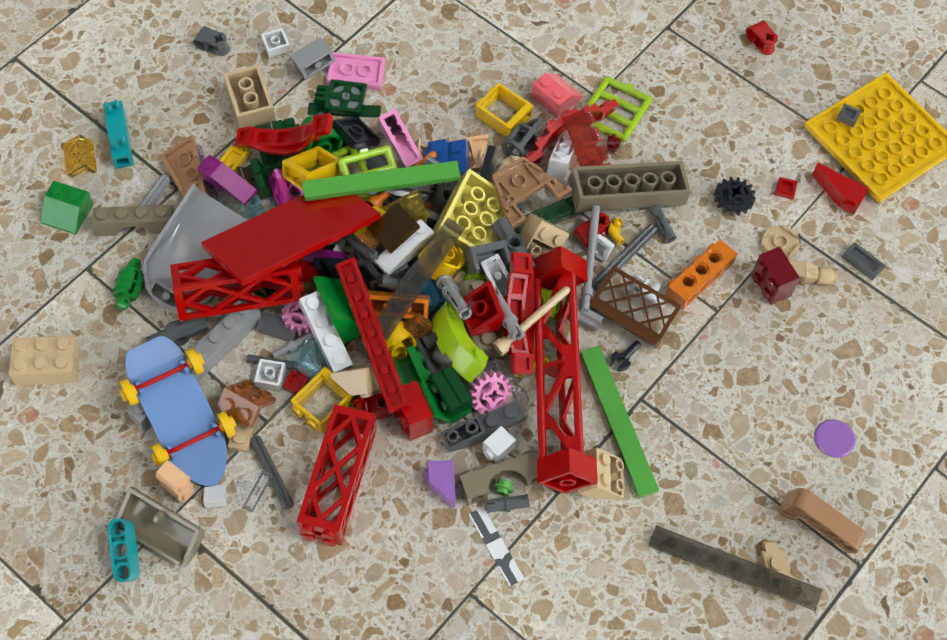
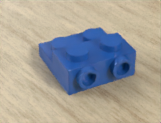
M441 139L428 142V148L424 150L425 156L434 151L437 154L435 159L440 163L457 161L461 176L469 169V149L466 139L451 142Z

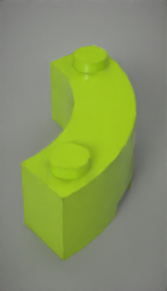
M446 301L433 316L432 331L437 335L438 340L436 344L441 353L447 355L453 362L451 366L471 383L485 368L488 356L474 344L465 330L463 318L461 319L452 304Z

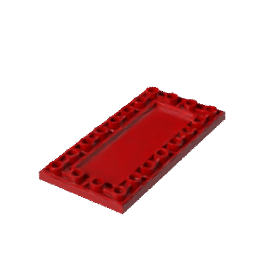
M303 194L202 241L201 246L231 276L244 286L271 274V272L281 267H286L289 263L302 259L316 250H321L324 246L337 242L365 226L372 225L373 222L380 220L381 216L376 209L358 195L305 201Z

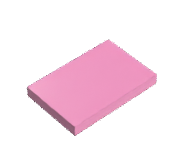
M332 52L336 61L329 65L327 85H330L331 79L367 83V89L381 91L386 62L384 57Z

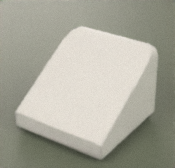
M226 485L204 487L203 504L205 508L227 506Z

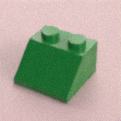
M53 180L44 196L41 224L76 235L93 206L89 192Z

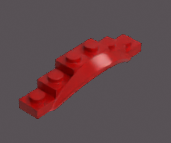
M613 99L610 102L608 100L603 102L599 107L596 103L591 106L587 104L580 112L576 107L572 110L566 109L560 114V118L557 120L553 118L546 123L544 134L535 140L536 143L533 150L524 157L534 164H538L542 161L543 153L547 146L559 134L578 124L602 121L616 111L619 104Z
M329 113L315 115L313 120L305 125L286 129H261L253 126L238 128L234 145L238 148L251 147L273 155L294 154L303 150L311 141H318L320 136L331 134L334 117Z
M512 252L510 253V274L507 275V295L503 296L511 312L518 318L517 322L519 325L534 313V269L532 267V254ZM534 324L524 332L522 339H516V341L510 344L511 347L507 355H511V374H533V360L535 358ZM503 327V336H508L510 334L509 331Z

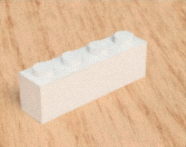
M319 291L300 298L298 304L329 370L334 373L351 368L353 363L327 312Z

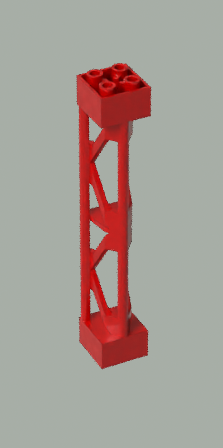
M559 246L532 259L536 265L534 268V312L542 306L541 286L548 290H553L550 298L563 287L568 286L570 288V293L567 295L563 309L561 300L559 301V311L555 314L556 335L546 325L553 308L534 323L538 432L537 483L566 494L597 484L598 473L597 459L584 454L576 286L588 281L587 260ZM568 312L570 316L571 344L563 334V326ZM549 339L557 349V360L544 364L543 340ZM544 374L556 379L549 394L546 395ZM572 379L566 395L565 380ZM557 394L559 398V425L549 414ZM572 399L575 434L567 423V414ZM552 429L560 440V451L547 455L546 430Z

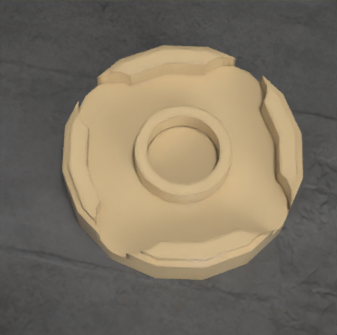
M785 225L770 226L765 230L761 238V247L765 253L780 246L788 260H790L799 250V237L792 228Z

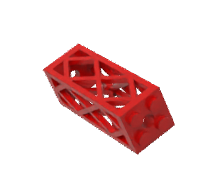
M213 258L170 265L172 287L179 321L299 302L301 298L300 293H304L299 259L244 286L238 283ZM205 268L220 272L209 279L195 277L196 274ZM262 287L277 289L276 292L267 298L252 295L253 292ZM289 293L292 294V296L283 297ZM211 295L225 298L214 307L198 303ZM237 301L249 302L244 304L232 305ZM186 309L193 310L194 312L187 313Z
M334 404L296 521L300 536L308 541L320 540L325 545L333 547L336 545L342 546L377 432L376 415L374 413ZM342 430L350 431L335 445L338 434ZM354 437L356 447L338 462L335 452ZM357 454L355 463L341 475L340 468ZM331 459L333 467L326 473ZM335 474L336 480L320 493L322 484ZM350 476L347 489H345L343 481ZM338 486L341 498L321 514L318 503ZM341 506L339 514L333 520H325ZM314 509H315V513H316L317 518H316V517H312L313 512H314Z

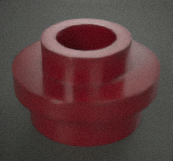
M617 134L608 136L607 148L608 151L617 152V149H620L621 140L620 137H617Z

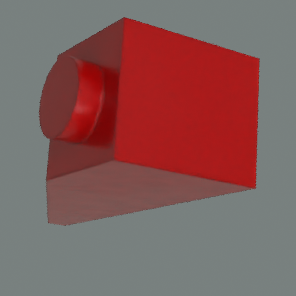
M819 162L812 174L835 204L852 214L856 213L869 188Z

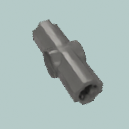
M507 218L497 219L492 224L491 228L498 240L506 239L510 253H528L523 246V238L515 233ZM532 260V267L534 269L536 265Z
M204 317L184 320L182 322L175 320L168 323L164 330L145 337L148 342L156 337L164 336L180 347L185 345L189 338L205 332L209 328Z

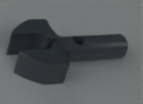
M636 340L624 353L615 351L611 356V367L616 361L623 360L622 364L617 368V372L626 371L631 366L629 358L641 347V343Z

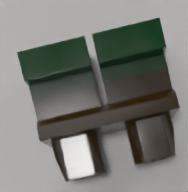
M257 158L250 160V165L244 168L236 167L237 174L258 191L250 200L251 203L273 195L264 165Z

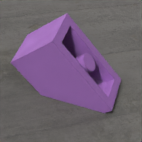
M454 460L428 461V468H424V480L429 481V489L448 506L454 508Z

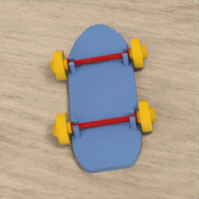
M164 336L156 337L130 349L126 354L125 361L129 380L126 378L120 381L122 389L118 391L123 401L128 400L130 406L140 401L160 443L151 446L154 452L151 454V458L155 466L160 465L161 467L169 459L174 465L189 475L191 481L207 487L218 484L224 475L227 461V448L223 432L229 439L236 435L234 428L237 426L233 417H228L225 411L216 414L219 423L217 422L192 372L193 370L195 375L204 372L202 365L205 362L200 352L196 353L191 348L185 351L186 360L181 349Z

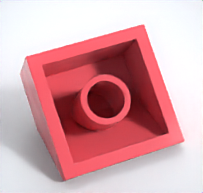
M545 73L532 86V97L556 118L583 98V95L558 74Z

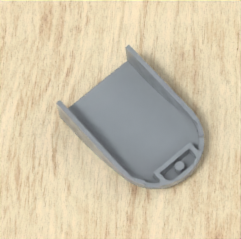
M192 184L145 257L143 264L144 281L151 297L160 305L177 311L170 265L212 258L202 248L201 242L247 221V219L208 196L196 185ZM205 268L196 274L195 277L209 279L220 272ZM211 295L198 303L206 305L215 296Z

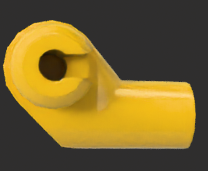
M619 217L614 218L608 227V235L617 246L625 242L624 238L620 235L623 220Z

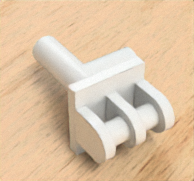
M634 275V278L646 285L649 282L648 278L645 280L640 275ZM655 282L651 288L659 291L661 285ZM631 284L627 287L629 295L641 293L637 284ZM654 294L644 295L653 304L658 303Z

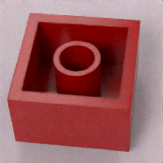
M417 381L403 385L410 406L394 413L396 418H400V428L403 435H407L410 441L433 432V415Z

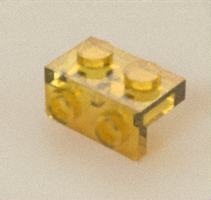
M79 134L63 144L66 175L72 178L85 170L91 173L97 172L93 141Z

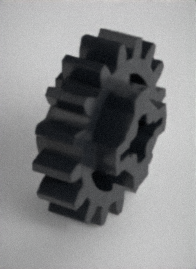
M729 177L728 181L723 179L722 183L717 184L714 191V202H718L717 208L723 207V213L730 211L729 214L731 216L733 212H736L737 216H740L741 211L746 214L748 209H752L756 197H754L756 191L751 190L753 185H746L747 180L741 182L740 177H737L736 180Z

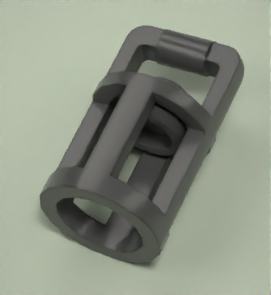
M541 117L530 120L527 124L518 123L501 144L504 153L508 157L511 155L520 158L524 157L536 143L535 140L538 138L536 130L544 120ZM516 148L520 155L514 154L513 150Z

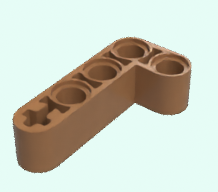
M797 488L787 492L778 509L779 514L789 520L801 518L849 553H858L866 537V532L805 488Z

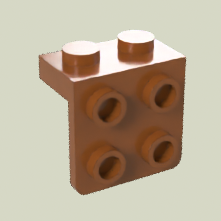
M243 380L224 387L216 410L220 412L225 411L228 416H232L237 422L252 428L261 409L274 404L276 398L269 391L260 390L255 387L253 382Z

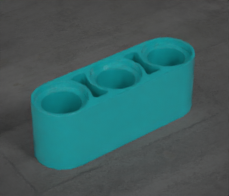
M112 519L108 524L112 574L118 582H133L140 575L135 526L129 519ZM122 523L124 525V530L120 534L119 525ZM123 545H125L127 549L124 556L121 553V548ZM126 567L129 569L127 577L124 576V569Z

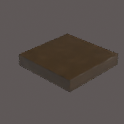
M397 202L380 220H377L368 229L391 254L412 236L420 226Z

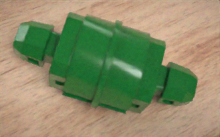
M137 258L129 260L128 265L120 269L115 279L113 297L117 298L116 308L118 310L125 311L131 302L137 300L142 290L144 274L140 270L141 261Z

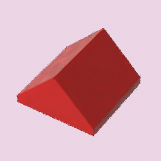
M488 280L463 297L467 306L472 311L470 318L465 319L471 336L500 330L505 316L492 282Z

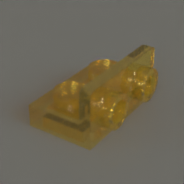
M417 189L383 207L384 211L387 212L398 202L416 222L420 219L424 221L431 216L429 210L425 207L421 193Z

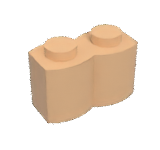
M167 460L157 470L156 479L160 481V486L178 501L183 502L192 496L194 485L190 482V476L171 461Z

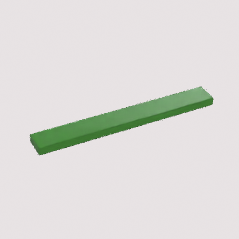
M450 161L302 181L305 201L460 181L461 176L458 162Z
M600 346L580 351L581 358L638 498L658 493L659 488Z

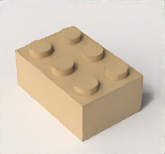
M259 64L223 73L226 89L239 128L254 127L276 121L274 107Z
M75 335L13 338L9 376L15 386L78 383L80 344Z

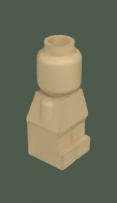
M789 260L800 277L798 282L800 284L814 283L816 281L818 284L831 285L838 280V272L832 268L817 267L807 261Z

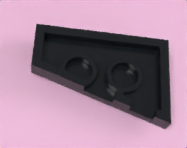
M314 257L311 263L323 277L340 279L336 264L347 259ZM356 259L365 283L378 279L380 273L369 260Z

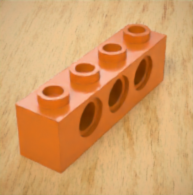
M721 239L715 244L711 243L703 255L699 254L693 260V264L690 267L686 266L682 269L678 278H672L668 282L665 296L682 306L681 309L684 310L734 264L738 253Z

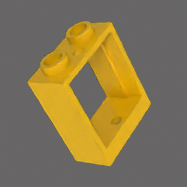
M498 83L495 87H491L488 90L487 95L483 99L480 98L476 102L475 116L505 137H508L518 123H526L533 116L534 105L501 83ZM498 99L518 111L507 123L488 111Z
M320 146L314 147L283 160V178L303 190L302 181L342 176L338 165L339 158ZM318 164L322 166L310 172L306 170Z
M326 367L290 400L292 412L298 418L303 417L312 430L315 431L317 429L321 434L327 429L332 411L320 422L302 407L311 396L325 384L343 399L338 405L349 407L356 400V395L351 396L331 378L330 374L332 372Z

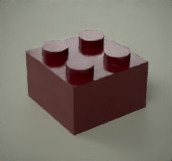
M780 246L760 254L752 271L753 281L759 285L763 297L769 301L770 305L791 297L800 280L799 275Z

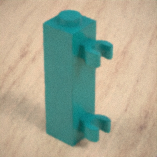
M115 99V101L110 103L105 101L103 107L111 157L115 169L135 166L126 112L122 100L118 101Z

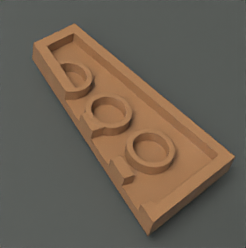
M190 135L160 155L183 198L192 184L208 195L205 180L197 170L201 163L196 141L193 135Z

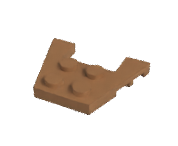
M525 157L519 158L492 175V182L501 206L513 229L525 223L527 219L516 206L520 202L543 188H547L557 201L571 194L573 190L570 186H565L558 182L556 177H551L544 173L542 168Z

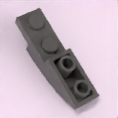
M515 400L481 417L477 415L441 432V436L448 451H456L484 442L501 426L508 432V428L525 421L526 418L518 401Z

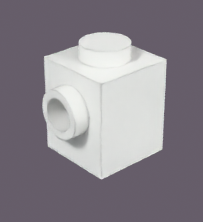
M501 426L483 442V454L490 461L494 460L496 463H499L515 448L516 440Z

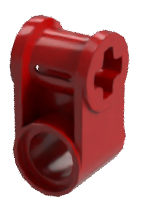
M762 20L746 28L747 38L762 54L771 55L774 53V45L778 41V35L768 26L767 22Z
M599 213L597 235L605 236L607 234L610 220L605 213ZM591 218L579 225L573 232V236L585 248H588Z
M382 393L366 398H358L353 401V406L357 410L363 411L365 409L366 412L374 413L376 420L392 415L387 407H379L385 403Z

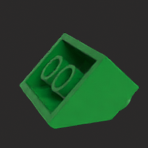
M321 276L313 277L327 312L343 343L361 336L341 279Z

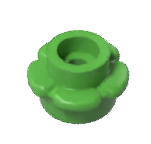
M498 478L497 482L493 485L496 488V492L501 495H508V493L514 491L512 489L514 484L506 479Z

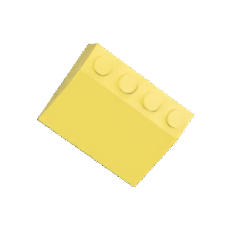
M468 169L461 176L460 181H457L433 228V238L439 235L446 236L454 241L453 245L456 248L460 247L462 252L472 246L498 241L491 226L497 219L506 218L494 185L471 169Z

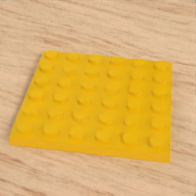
M887 72L804 124V127L858 183L869 188L868 193L878 203L947 159V131ZM844 103L862 110L854 127L837 121Z

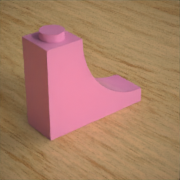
M396 109L378 117L377 124L385 139L393 146L405 167H410L423 159Z

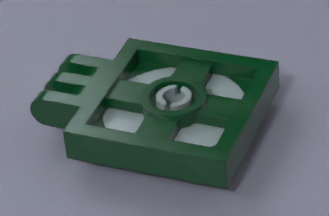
M331 79L329 86H317L313 101L316 104L325 105V112L361 117L367 92V83Z

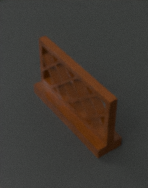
M613 265L594 297L590 299L589 307L657 348L682 306ZM616 272L622 276L624 283L612 286L611 277ZM637 284L641 293L629 296L627 285ZM624 286L627 296L615 299L613 289ZM611 289L613 300L605 302L599 298L603 291ZM654 294L658 303L646 306L644 295ZM641 296L644 307L632 309L630 299ZM628 299L630 310L623 312L618 310L616 302ZM670 304L675 309L672 314L663 316L661 305ZM659 306L661 317L649 319L647 309ZM645 310L647 320L636 321L633 312ZM662 320L663 329L658 334L652 330L650 322Z

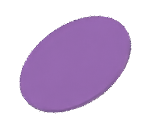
M825 420L817 426L814 433L817 447L827 456L834 458L845 457L855 447L856 439L853 430L840 420Z

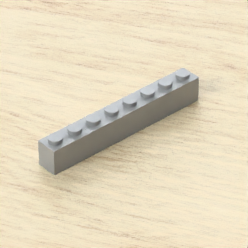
M258 309L229 313L192 347L196 353L200 352L205 362L202 365L203 373L195 375L192 370L197 382L257 327L261 319ZM140 401L126 409L130 420L144 432L152 426Z

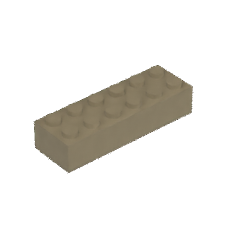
M682 161L572 167L568 179L569 186L573 189L571 195L575 212L592 211V206L594 205L600 206V210L647 208L656 205L660 207L685 205L691 194Z

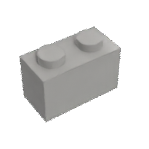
M321 37L290 55L296 69L305 80L336 61L331 49Z

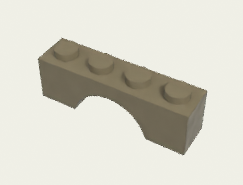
M172 205L93 208L92 226L97 236H117L120 230L127 227H142L151 230L155 234H160L173 215L174 210Z
M529 450L522 453L519 457H507L500 463H489L481 469L475 471L471 469L463 472L459 476V484L467 506L488 499L489 488L498 478L514 477L521 480L526 486L537 483L538 450L534 452Z

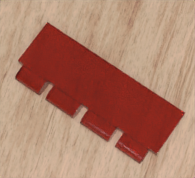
M585 110L563 116L580 167L611 165L610 162L603 164V161L609 159L604 145L597 147L596 143L602 142L598 127L592 129L590 127L596 124L592 111L585 113Z

